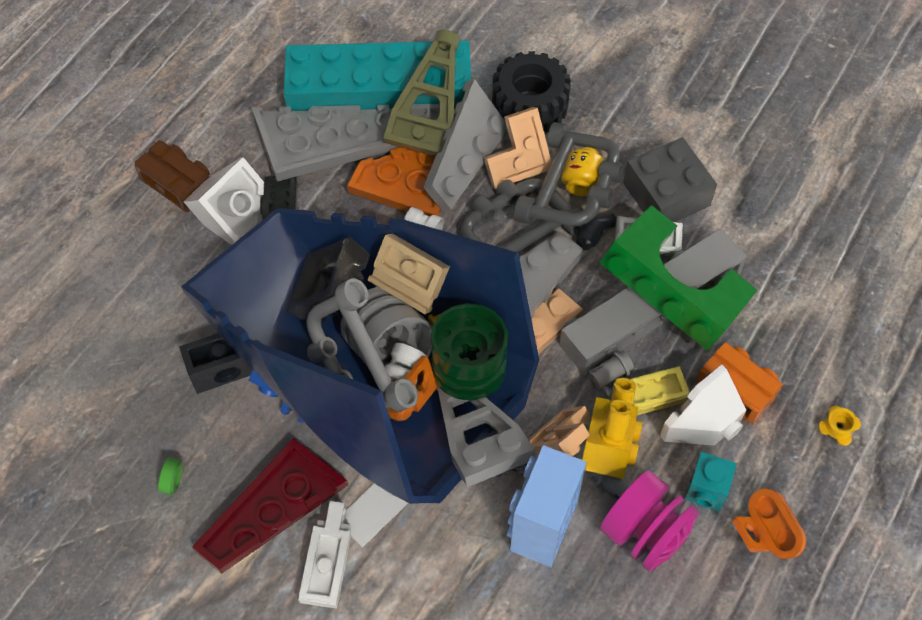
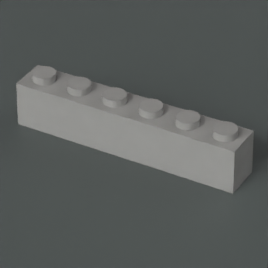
M719 229L711 235H702L686 251L679 250L674 253L664 266L681 283L691 288L707 290L715 287L730 269L734 270L737 274H741L747 256L722 229ZM625 284L609 300H600L595 303L584 316L580 318L574 317L567 321L561 330L559 346L583 375H586L588 370H592L612 358L613 352H621L669 319Z

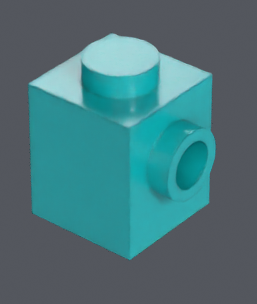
M701 451L691 476L685 500L696 503L704 508L720 511L728 497L737 463Z

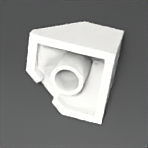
M240 157L205 180L184 203L205 227L233 245L262 221L260 201L261 195L264 192V181L245 158Z
M720 365L694 387L687 396L689 399L680 408L682 414L679 415L675 411L665 421L660 438L664 442L715 446L724 437L729 441L743 428L740 422L746 412V408L727 369L723 365Z

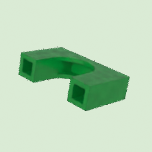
M651 205L614 241L600 261V264L708 351L757 292V289L732 269L728 271L715 287L707 290L691 288L674 278L662 263L660 249L677 228V225Z

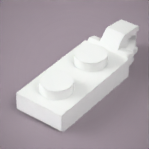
M330 501L326 521L318 520L317 525L313 526L298 597L299 602L302 604L335 609L338 607L351 540V525L344 524L346 515L345 503Z

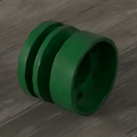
M461 304L453 306L440 314L433 324L431 332L432 372L436 384L444 393L456 399L473 401L488 397L501 386L506 374L508 330L504 320L494 310L479 304Z

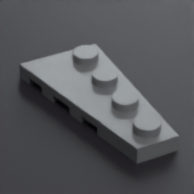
M475 79L467 81L462 91L465 94L462 102L457 103L454 110L456 117L452 127L446 130L443 137L445 144L442 152L437 153L423 187L442 212L452 209L484 164L483 157L489 156L508 130L505 120Z
M560 231L520 257L531 319L541 303H545L552 295V290L558 283H562L582 258L583 248Z

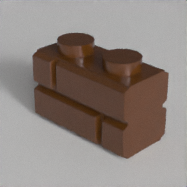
M158 140L149 149L148 153L145 152L135 161L134 165L142 182L185 212H189L190 209L184 201L210 175L208 168L202 162L196 160L193 163L187 158L180 147L175 144L170 147L162 140Z

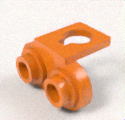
M421 356L404 378L410 380L415 385L418 393L417 403L403 411H395L392 408H388L387 411L390 419L395 421L408 419L413 411L419 412L436 390L437 385L428 357Z
M766 488L757 490L752 494L748 502V511L751 517L736 516L732 519L733 524L750 552L771 551L779 558L792 559L798 557L805 549V532L784 497L776 490ZM746 528H747L750 532H753V533H754V535H755V537H756L755 541L751 538V536H750L749 533L747 532Z

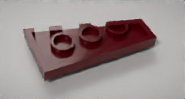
M293 438L192 548L219 573L223 574L348 486V482Z

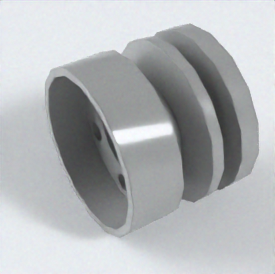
M377 286L367 290V303L356 310L384 367L390 364L392 360L391 351L395 343L409 345L429 357L431 353L432 332L429 322L412 306ZM342 317L340 323L342 337L367 366L344 317Z

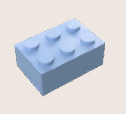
M544 445L538 457L531 455L523 475L525 481L522 490H516L509 507L511 514L508 520L510 526L507 537L511 538V552L552 568L578 503L587 464L586 461Z

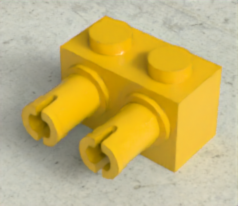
M618 378L615 381L611 400L596 397L589 427L590 436L587 438L582 459L587 462L586 471L624 479L627 465H635L639 445L632 442H639L643 422L636 421L639 406L632 405L636 383L631 379Z

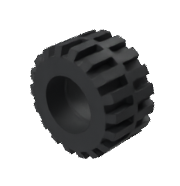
M529 51L528 54L516 53L515 58L509 56L504 60V64L500 63L493 75L492 104L504 120L505 116L532 107L538 108L543 131L548 133L553 122L562 123V119H565L567 115L571 88L570 74H567V69L564 65H559L558 59L555 57L550 59L546 53H541V55L535 54V51ZM533 91L540 93V95L530 96L522 94V92Z

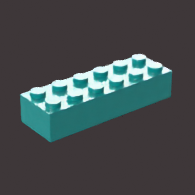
M470 40L459 41L457 51L455 52L454 110L457 103L462 102L465 94L462 90L465 83L471 80ZM433 41L286 45L284 77L286 107H291L292 111H308L312 106L360 105L361 109H377V105H389V109H392ZM431 66L423 83L442 88L445 82L446 70ZM425 94L420 95L414 102V104L440 103L438 98Z

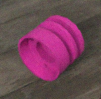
M647 470L617 500L603 520L600 530L618 546H622L634 536L637 542L630 556L637 560L649 549L650 553L642 566L647 571L652 572L660 564L669 560L685 543L692 532L695 521L700 515V511L691 505L680 516L677 515L683 507L685 499L679 495L665 505L662 501L666 497L669 486L653 472Z

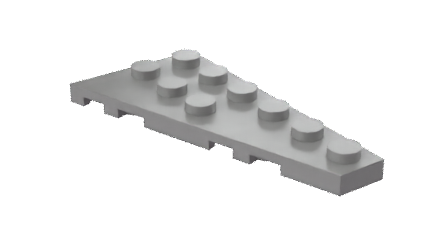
M440 103L413 104L411 113L436 120L440 114ZM360 105L312 106L308 111H292L291 107H279V111H263V107H252L253 117L277 182L399 148V146L387 144L383 141L392 109H389V105H377V109H361Z

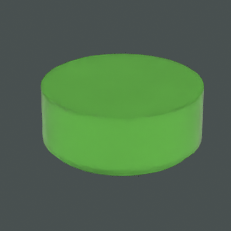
M172 457L166 459L159 478L158 492L168 495L175 494L183 473L184 464L181 459Z

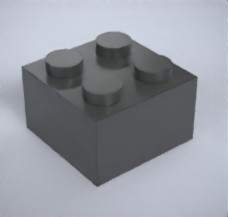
M683 137L628 160L623 181L643 213L652 205L672 222L710 207L717 187L715 180Z

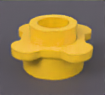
M831 406L827 411L828 417L825 421L819 423L818 429L821 434L830 435L835 438L839 445L847 446L852 441L851 435L853 432L861 427V421L849 409ZM837 423L842 424L843 428H838Z

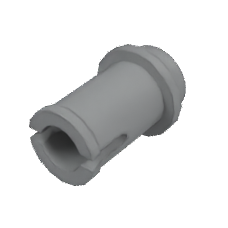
M625 351L620 353L613 352L612 358L587 371L591 383L597 390H601L602 387L622 375L625 377L630 375V370L634 368V365Z

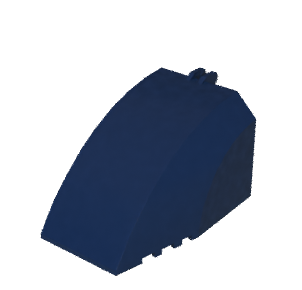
M277 208L181 286L184 294L216 332L331 450L362 476L409 504L441 503L462 479L452 462L437 389L419 412L413 411L411 416L404 421L390 419L382 391L379 390L370 370L341 335L340 323L343 315L340 309L322 318L321 326L326 337L332 338L337 345V354L335 356L341 368L349 371L353 379L326 369L323 362L316 364L309 359L307 349L313 343L307 329L309 311L315 305L334 296L337 286L351 278L360 280L367 290L377 287L369 282L368 278L375 269L373 265L385 235L393 233L450 266L439 295L433 301L432 311L427 314L418 311L427 321L430 314L436 316L453 306L466 303L479 304L492 309L504 320L508 330L505 379L499 389L486 398L513 421L526 406L539 363L519 253L404 219L391 218L388 222L389 225L377 224L376 217L362 216L361 222L346 221L344 214L333 213L331 219H321L316 217L315 211ZM431 352V353H430V356L428 357V359H429L430 365H431V367H432V360H431V358H432V352ZM471 401L452 408L456 418L477 410ZM483 423L464 431L465 442L470 445L498 434V432L489 424Z

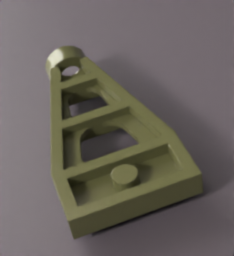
M444 29L436 31L432 45L392 108L383 137L384 143L432 156L442 152L445 144L443 137L446 130L451 128L454 122L455 52L460 41V37L456 33ZM431 66L446 70L445 82L442 88L423 83ZM425 94L438 98L440 114L436 120L411 113V107L420 95Z

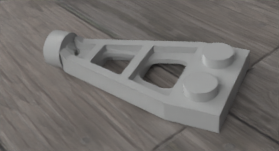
M437 385L436 389L439 393L452 462L467 488L526 464L531 455L535 456V449L520 426L490 400L481 398L471 401L477 410L456 418L452 408L470 400L456 399L444 393ZM483 423L489 424L498 432V434L470 445L465 442L464 431Z

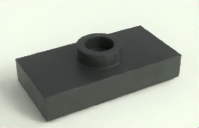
M275 176L265 177L262 220L277 208L297 210V177L278 182Z

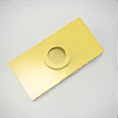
M680 366L631 378L636 383L632 405L639 406L637 416L683 404L689 399L687 396L690 391Z

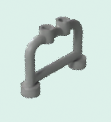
M351 278L337 286L334 296L315 305L309 311L307 329L313 343L308 346V357L316 364L323 362L325 368L353 379L349 371L341 368L335 356L337 354V345L332 338L326 337L321 326L322 318L340 309L379 390L382 391L386 408H392L395 411L411 408L418 400L417 389L408 379H400L392 383L356 310L367 303V288L360 280Z

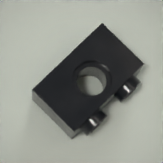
M218 333L179 346L189 378L197 394L248 377L252 373L253 369Z

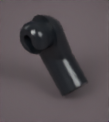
M613 213L596 215L590 222L581 226L579 235L576 238V244L583 248V250L595 247L604 230L615 228L616 216Z

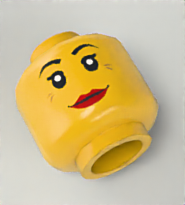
M583 147L582 149H575L568 154L561 179L571 194L586 197L589 195L591 187L595 186L599 177L600 165L605 160L596 149Z

